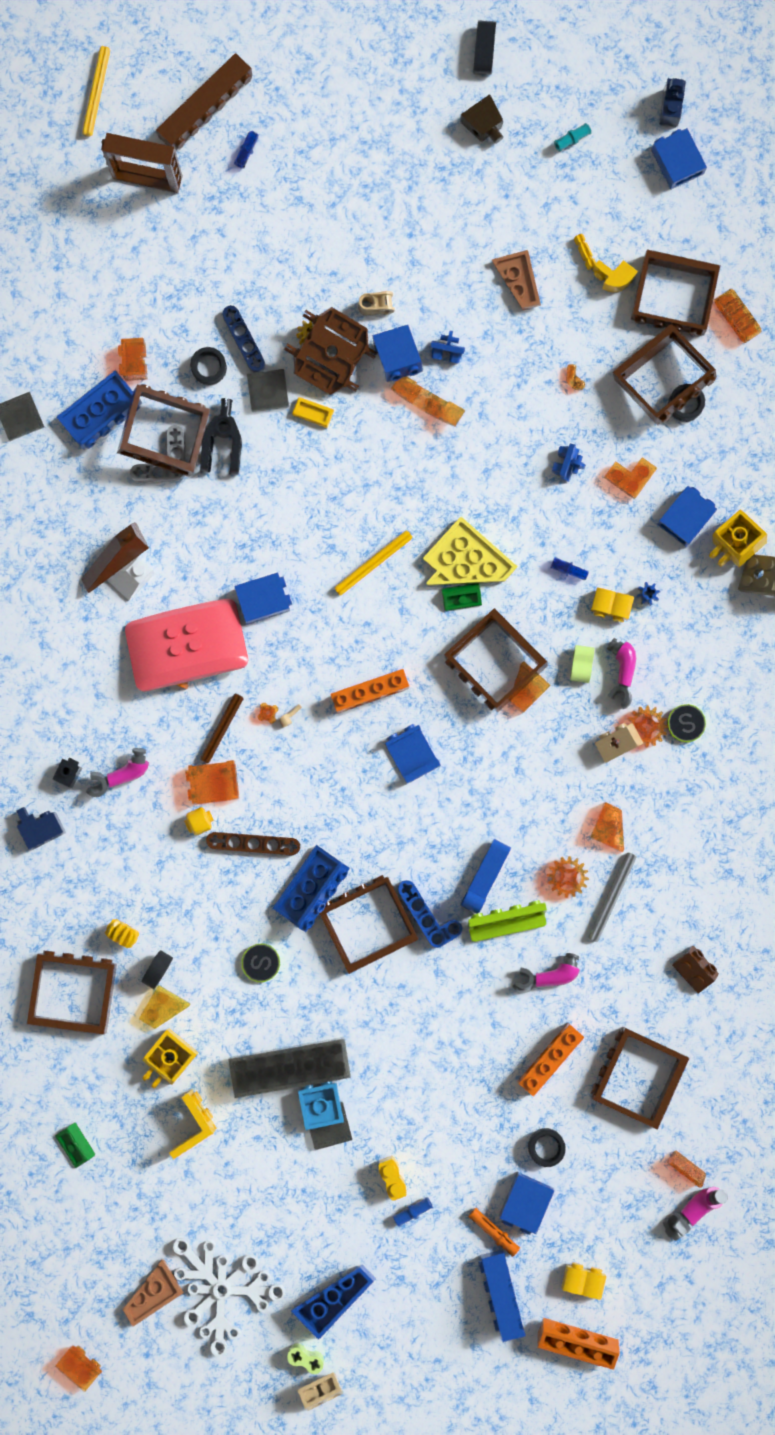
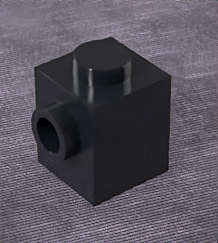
M70 757L68 760L62 758L52 780L73 789L82 767L78 766V761Z

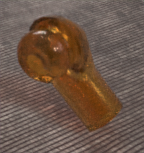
M568 364L567 384L574 390H583L585 382L576 375L577 365Z

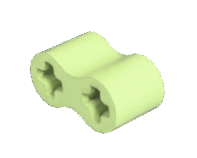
M575 645L570 673L571 681L590 682L595 650L593 647Z
M299 1343L290 1346L287 1358L291 1365L303 1366L311 1374L321 1372L324 1365V1357L320 1352L308 1351ZM296 1351H299L300 1356L298 1355V1357L295 1358L294 1354L296 1353ZM317 1359L318 1363L313 1366L312 1362Z

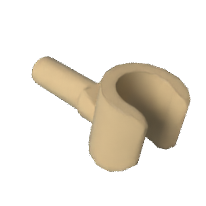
M299 704L291 712L281 716L280 723L283 728L292 724L290 717L302 708Z

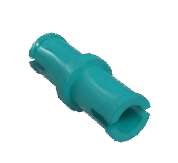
M584 123L575 130H569L566 135L554 141L555 148L560 152L572 144H577L578 140L592 133L590 126Z

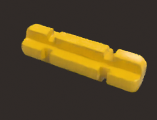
M581 233L574 237V242L578 245L579 253L583 261H585L586 268L591 270L594 268L596 261L592 258L593 254L588 243L585 242L584 235Z

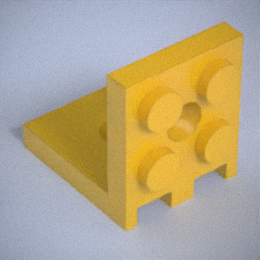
M193 1089L186 1092L182 1099L201 1130L173 1147L169 1152L173 1160L214 1134L217 1129L212 1121V1113L208 1108L203 1107L201 1104L203 1101L198 1091L194 1092Z

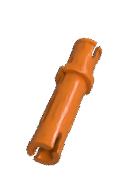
M475 1208L469 1214L468 1218L495 1241L497 1246L500 1245L512 1257L517 1254L521 1247L514 1243L506 1232H502L483 1215L478 1208Z

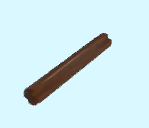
M236 693L233 695L200 756V760L209 763L244 699L241 695Z

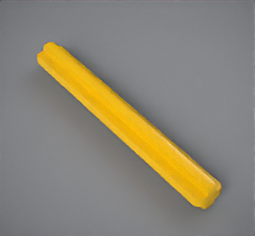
M101 46L99 49L82 128L83 135L89 137L93 135L110 55L109 47Z
M406 530L335 586V591L339 595H343L412 539L410 532Z

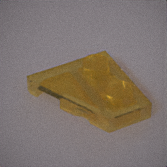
M158 985L139 1020L156 1029L188 1008L191 1003Z

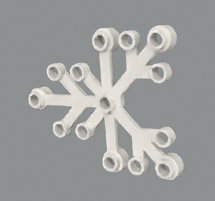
M183 1237L178 1238L173 1245L175 1253L185 1255L197 1270H186L184 1267H179L175 1271V1278L177 1280L207 1279L211 1284L199 1285L198 1282H191L189 1284L188 1292L191 1295L198 1293L211 1295L196 1309H189L184 1316V1321L190 1327L196 1326L200 1321V1315L217 1300L216 1317L208 1325L201 1327L200 1335L203 1338H208L216 1328V1337L212 1342L211 1352L215 1356H222L227 1349V1343L223 1339L224 1329L231 1339L238 1338L240 1334V1329L237 1326H233L224 1316L225 1299L230 1294L248 1295L257 1305V1309L264 1312L268 1309L269 1302L259 1295L270 1296L273 1301H280L284 1297L285 1289L278 1283L273 1284L271 1287H260L263 1283L269 1281L270 1274L267 1270L260 1271L258 1277L249 1286H232L247 1271L252 1272L257 1268L258 1258L253 1254L246 1255L242 1265L227 1279L226 1267L229 1263V1258L225 1254L220 1255L217 1259V1265L219 1266L217 1279L212 1273L213 1251L216 1248L215 1242L213 1240L205 1242L204 1264L190 1249L189 1241ZM184 1242L186 1247L181 1249L178 1244ZM211 1243L213 1249H207L206 1244ZM225 1258L226 1264H221L219 1259ZM253 1259L254 1264L248 1265L247 1260ZM179 1270L184 1272L183 1277L178 1276L177 1272ZM265 1273L268 1278L266 1280H262L260 1278V1275ZM196 1285L198 1290L194 1292L190 1287ZM223 1286L225 1292H219L218 1287ZM279 1288L281 1293L277 1295L273 1290ZM260 1302H265V1303H266V1307H265V1308H261V1307L259 1306V1303H260ZM192 1313L195 1314L196 1319L191 1320L189 1318V1315ZM207 1328L210 1333L205 1335L202 1330ZM232 1329H235L237 1331V1335H231L230 1331ZM221 1343L223 1348L217 1349L216 1344Z

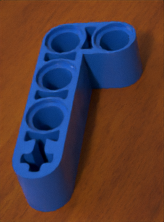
M496 839L492 841L460 906L475 914L480 913L486 897L511 850L510 846Z
M404 880L399 884L398 891L428 942L433 947H442L462 933L463 927L457 920H450L439 926L412 881ZM405 883L406 885L411 884L412 888L410 891L412 895L415 892L418 895L411 898L409 902L406 900L409 897L408 893L402 892L403 884ZM414 900L422 902L421 910L415 911L412 909L411 904ZM426 916L432 919V925L428 928L423 927L421 923L422 919ZM451 923H456L459 926V931L456 934H451L448 931ZM435 933L442 935V942L439 944H434L431 940L432 935Z

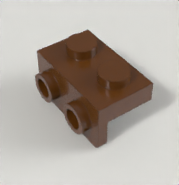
M691 946L685 954L672 964L698 994L715 982L719 975L717 968L712 963H709L702 951L696 949L695 946Z

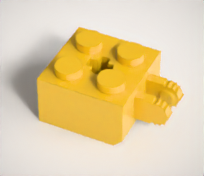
M740 509L713 533L712 543L717 547L711 551L709 557L714 559L723 552L725 555L717 563L720 567L730 560L740 567L767 544V533Z
M168 1028L142 1059L151 1067L142 1079L144 1081L148 1080L153 1071H156L160 1076L152 1083V1088L155 1089L163 1078L173 1085L199 1052ZM172 1052L174 1054L173 1057H175V1060L171 1059L169 1061L167 1059L168 1055H166V1053Z

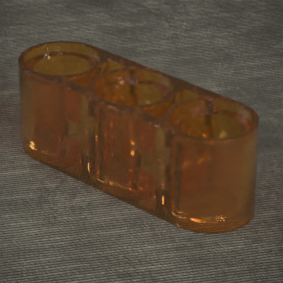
M732 288L714 299L717 308L743 343H747L762 332L758 322Z

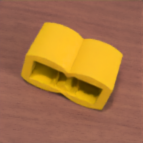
M597 587L591 611L594 612V616L605 618V615L613 617V621L623 623L624 620L627 621L629 619L634 597Z
M392 1155L379 1160V1173L386 1182V1191L390 1199L395 1201L405 1197L407 1194L406 1183L399 1174L397 1160Z
M572 1262V1265L566 1264L561 1286L562 1290L601 1300L606 1281V1275L602 1273L603 1270L596 1267H591V1270L584 1269V1265Z

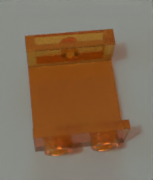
M235 760L197 766L188 765V770H185L186 781H190L191 788L187 790L188 800L192 801V804L240 799Z

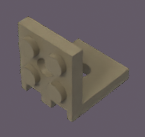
M754 554L746 561L738 590L775 597V557ZM763 571V576L758 579V574Z

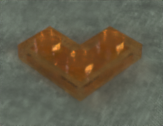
M642 457L632 472H630L615 461L604 478L635 500L657 470V467Z

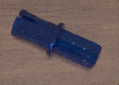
M249 131L243 145H240V151L234 161L237 167L244 169L250 155L254 153L253 148L259 138L256 132Z
M554 557L550 567L565 573L566 576L572 575L582 580H586L589 571L573 565V562L569 563L557 557Z

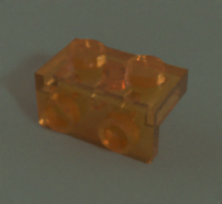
M72 1345L55 1367L78 1388L86 1392L94 1380L102 1373L101 1365L92 1358L90 1360L85 1356L86 1352L77 1345L75 1347Z

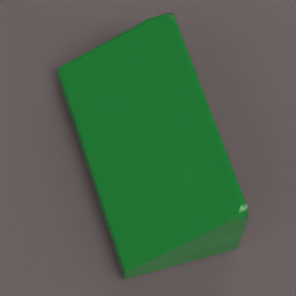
M479 583L441 589L445 611L482 605Z
M76 1123L71 1124L55 1135L75 1168L96 1155Z

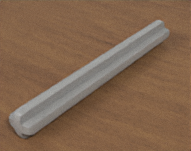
M629 852L626 854L589 934L590 940L599 941L635 863L636 855Z

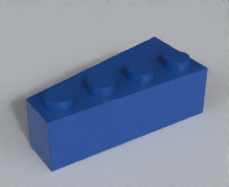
M504 1250L481 1255L482 1261L478 1263L481 1274L485 1273L487 1280L483 1281L486 1293L490 1292L492 1300H489L488 1303L491 1313L495 1312L497 1319L493 1320L496 1332L500 1331L502 1342L525 1337Z
M362 1264L294 1307L291 1312L319 1340L376 1278Z

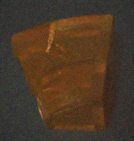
M524 661L520 664L514 687L533 670ZM538 675L510 702L523 714L551 685Z
M604 802L590 838L623 852L622 810Z

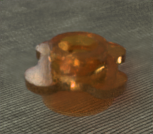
M262 703L260 705V714L257 716L260 721H269L271 724L275 723V715L279 710L278 707Z

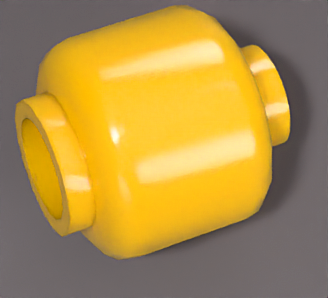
M202 807L188 812L184 820L189 833H193L196 836L211 830V822L214 821L210 811L206 812Z

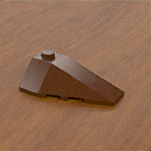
M136 522L115 535L81 580L88 593L149 549Z

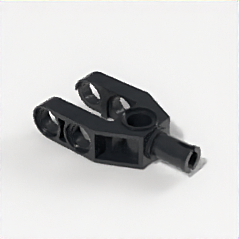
M221 398L220 415L214 416L204 432L200 462L201 472L211 471L214 437L219 436L222 438H232L229 474L239 475L242 437L234 417L231 416L232 399L227 398L226 406V398ZM228 424L229 428L227 431H220V425Z

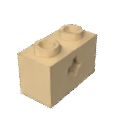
M623 723L615 727L616 732L610 734L608 731L599 736L600 740L595 742V745L605 763L643 744L633 723L627 726Z

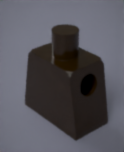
M490 94L461 114L460 122L479 141L482 142L490 137L494 144H497L503 139V135L499 131L503 127V118Z

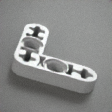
M173 425L167 430V456L172 457L171 451L179 448L182 452L181 456L175 459L186 462L184 431L180 426ZM174 430L181 434L177 436V442L181 443V445H170V443H174V437L171 435L174 433ZM148 463L136 464L130 469L132 479L139 483L180 481L185 477L182 474L175 476L172 471L163 469L161 477L153 476V470L160 467ZM147 468H149L150 478H148L147 474H141V477L138 478L134 473L138 469H141L142 472H148Z

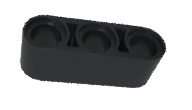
M478 20L473 73L492 75L496 21Z

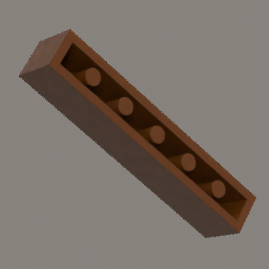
M235 53L156 129L158 137L166 145L175 147V151L181 149L190 136L197 134L201 125L208 123L217 110L220 111L230 97H235L239 89L251 81L253 76L252 68Z

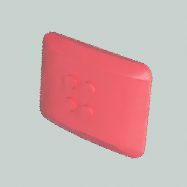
M231 599L210 601L158 613L129 622L125 627L135 684L143 692L239 670L248 664V654L237 605Z

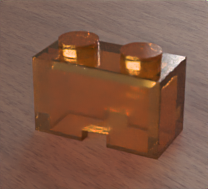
M144 338L121 339V345H118V355L122 357V364H119L120 375H123L125 381L148 380L147 364L143 360V358H147Z

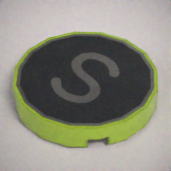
M684 704L674 708L669 714L667 727L671 736L684 743L692 742L700 738L704 733L706 720L699 708L694 705Z
M265 943L249 947L242 958V969L245 975L256 982H266L272 979L280 968L279 954L272 946Z

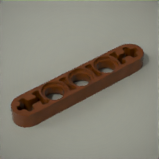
M212 832L206 839L207 845L217 850L296 855L301 849L300 842L297 839L287 837ZM214 835H217L218 839H224L223 836L227 835L225 841L226 848L223 847L224 843H217L216 846H213L210 838H214ZM232 837H238L240 840V844L236 848L229 845V840ZM252 838H256L259 841V846L256 849H251L248 846V842ZM273 839L278 842V848L275 851H271L267 847L268 842ZM281 840H285L284 844L288 845L291 841H294L297 849L290 852L289 848H283L284 852H280L282 847Z

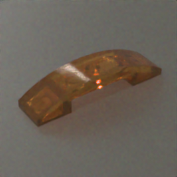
M403 377L395 381L391 388L393 392L415 407L456 427L465 413L463 408L436 396L417 385V382L409 377Z

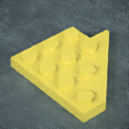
M462 517L452 525L423 557V560L436 571L426 582L428 586L505 582L518 567Z

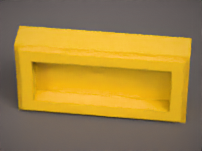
M298 397L292 416L328 428L334 409Z

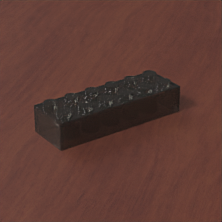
M345 1037L228 1058L234 1098L351 1078Z

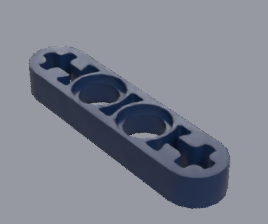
M232 305L226 306L222 313L224 321L251 372L261 373L265 369V361L237 307ZM229 311L235 313L236 323L234 324L231 317H227ZM237 327H243L245 333L237 336L234 330ZM246 343H251L254 346L251 352L243 350V346ZM253 355L255 356L257 362L261 361L259 368H257L256 366L252 367V365H254L253 359L251 358Z

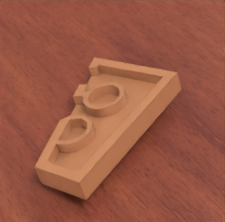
M528 250L492 259L493 264L522 310L541 306Z
M164 1259L160 1261L156 1269L149 1275L145 1283L123 1309L132 1327L184 1293Z

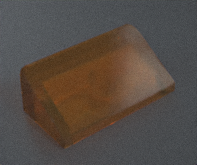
M675 1150L668 1158L667 1163L699 1188H702L706 1173Z

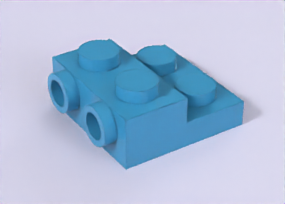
M327 1080L321 1082V1086L313 1087V1084L302 1086V1090L298 1091L305 1130L344 1122L337 1083Z

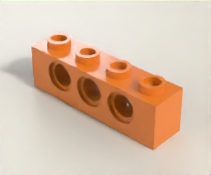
M400 669L331 693V697L338 714L408 690L410 686L404 669Z
M567 1023L519 1078L518 1084L534 1097L585 1037Z
M543 1317L537 1333L538 1348L614 1370L620 1355L618 1339Z

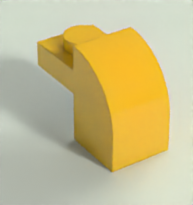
M600 260L597 261L593 268L595 277L605 281L602 289L612 293L621 292L626 289L638 273L637 270L624 260L614 271Z

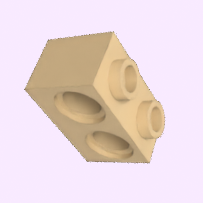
M334 1372L297 1390L307 1411L344 1394Z

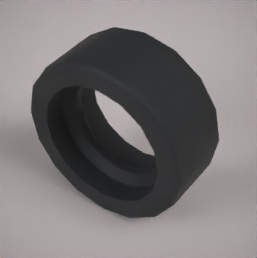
M213 347L200 348L191 358L190 367L192 374L198 382L204 385L217 384L226 375L227 365L225 357L219 350ZM208 355L217 358L220 364L217 374L211 377L203 376L198 371L199 360Z
M686 383L675 388L668 399V403L692 384ZM702 390L696 397L698 405L695 411L687 414L677 410L672 416L683 422L695 420L700 416L706 401Z
M160 950L148 967L141 982L155 989L171 964L173 957Z
M541 1128L530 1137L528 1152L537 1165L553 1167L564 1158L566 1145L562 1136L557 1131L550 1128ZM543 1136L553 1137L558 1143L557 1154L551 1159H543L535 1151L536 1142Z

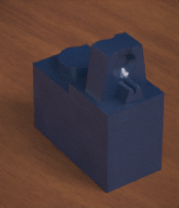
M667 78L663 90L659 125L678 127L686 86L684 79Z
M25 807L16 810L20 818L17 821V828L28 850H34L66 833L56 812L46 811L40 814V819H38L33 814L29 815Z

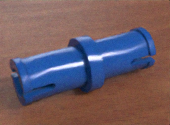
M426 1197L414 1205H408L407 1209L394 1215L393 1218L397 1226L400 1227L412 1219H418L419 1215L432 1209L433 1205L429 1198Z

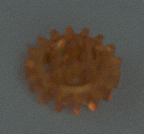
M649 705L645 707V710L642 707H638V713L632 711L631 713L634 717L627 718L628 721L634 724L636 730L642 734L641 739L645 747H648L649 743L655 746L656 740L662 742L663 740L660 736H666L667 733L663 730L668 728V725H664L667 718H661L663 712L656 713L657 707L650 710ZM643 714L642 721L635 722L636 719ZM652 716H654V717L658 720L659 723H656V722L652 719ZM646 721L648 722V725H651V728L648 729V731H646V728L643 727ZM659 730L658 734L651 739L652 732Z
M568 856L567 861H565L563 857H560V863L554 860L555 867L549 866L552 873L547 874V877H551V880L547 883L553 884L551 891L557 889L558 896L564 893V897L568 898L571 893L572 897H576V891L581 894L582 890L580 888H587L584 881L589 880V878L585 877L584 874L588 870L582 869L585 864H578V858L572 861L571 856ZM571 864L575 867H573L572 869H566L563 865ZM556 871L559 872V880L557 881L555 880ZM565 872L567 874L573 873L570 877L571 882L569 880L563 881L565 878ZM580 872V882L578 884V882L576 881L577 874ZM564 885H570V887L573 889L564 890L561 887H563Z

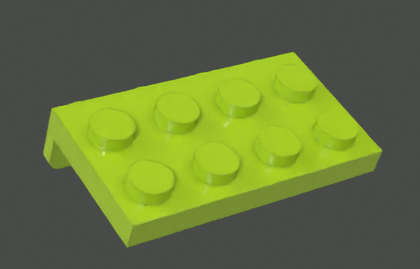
M540 900L529 902V905L526 907H521L520 904L509 907L508 911L502 912V909L490 911V915L483 916V913L471 915V919H468L471 940L477 942L545 927L547 924L545 917L547 911L545 902L540 903Z

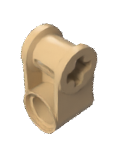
M381 291L361 295L358 304L360 313L363 315L395 312V308L392 306L393 292ZM369 301L372 306L364 307L362 303Z

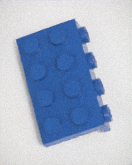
M115 370L59 414L57 419L83 450L89 449L96 444L98 438L108 435L113 426L120 425L125 421L133 391ZM140 399L136 412L140 409V405L142 404Z
M316 845L272 909L302 931L307 932L313 926L318 914L324 910L329 898L336 893L340 882L347 877L350 868Z

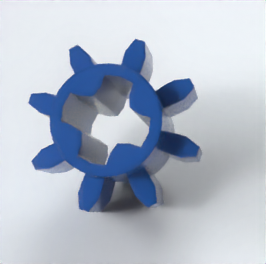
M645 582L644 588L640 586L637 588L640 594L636 598H641V605L648 602V605L651 606L652 600H659L656 595L661 591L655 589V583L651 586L648 585V582ZM647 590L649 593H652L650 598L648 595H644Z

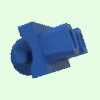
M450 330L449 335L441 334L440 340L447 341V343L432 340V358L442 360L443 351L446 350L451 352L449 362L458 364L462 354L465 352V347L451 345V342L458 344L459 338L452 337L453 331Z
M570 443L569 446L559 447L558 456L564 458L563 464L555 462L552 468V472L566 482L570 481L572 473L577 474L579 469H585L586 464L581 462L583 456L578 455L580 450L576 448L575 444Z

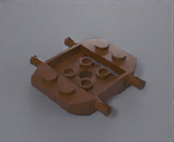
M333 307L319 315H314L306 309L302 317L308 319L313 324L300 348L296 349L287 343L283 349L294 357V374L328 395L335 393L343 387L356 392L357 389L355 388H358L359 385L350 381L355 366L363 354L375 359L376 356L374 355L378 353L369 348L368 328ZM324 326L328 327L329 329L333 330L334 332L353 342L354 344H356V346L352 345L351 343L347 342L346 340L327 330L326 328H324ZM331 345L337 349V353L333 357L327 354V348ZM308 356L318 363L324 365L325 367L339 374V377H336L335 375L331 374L330 372L326 371L325 369L306 359V357Z

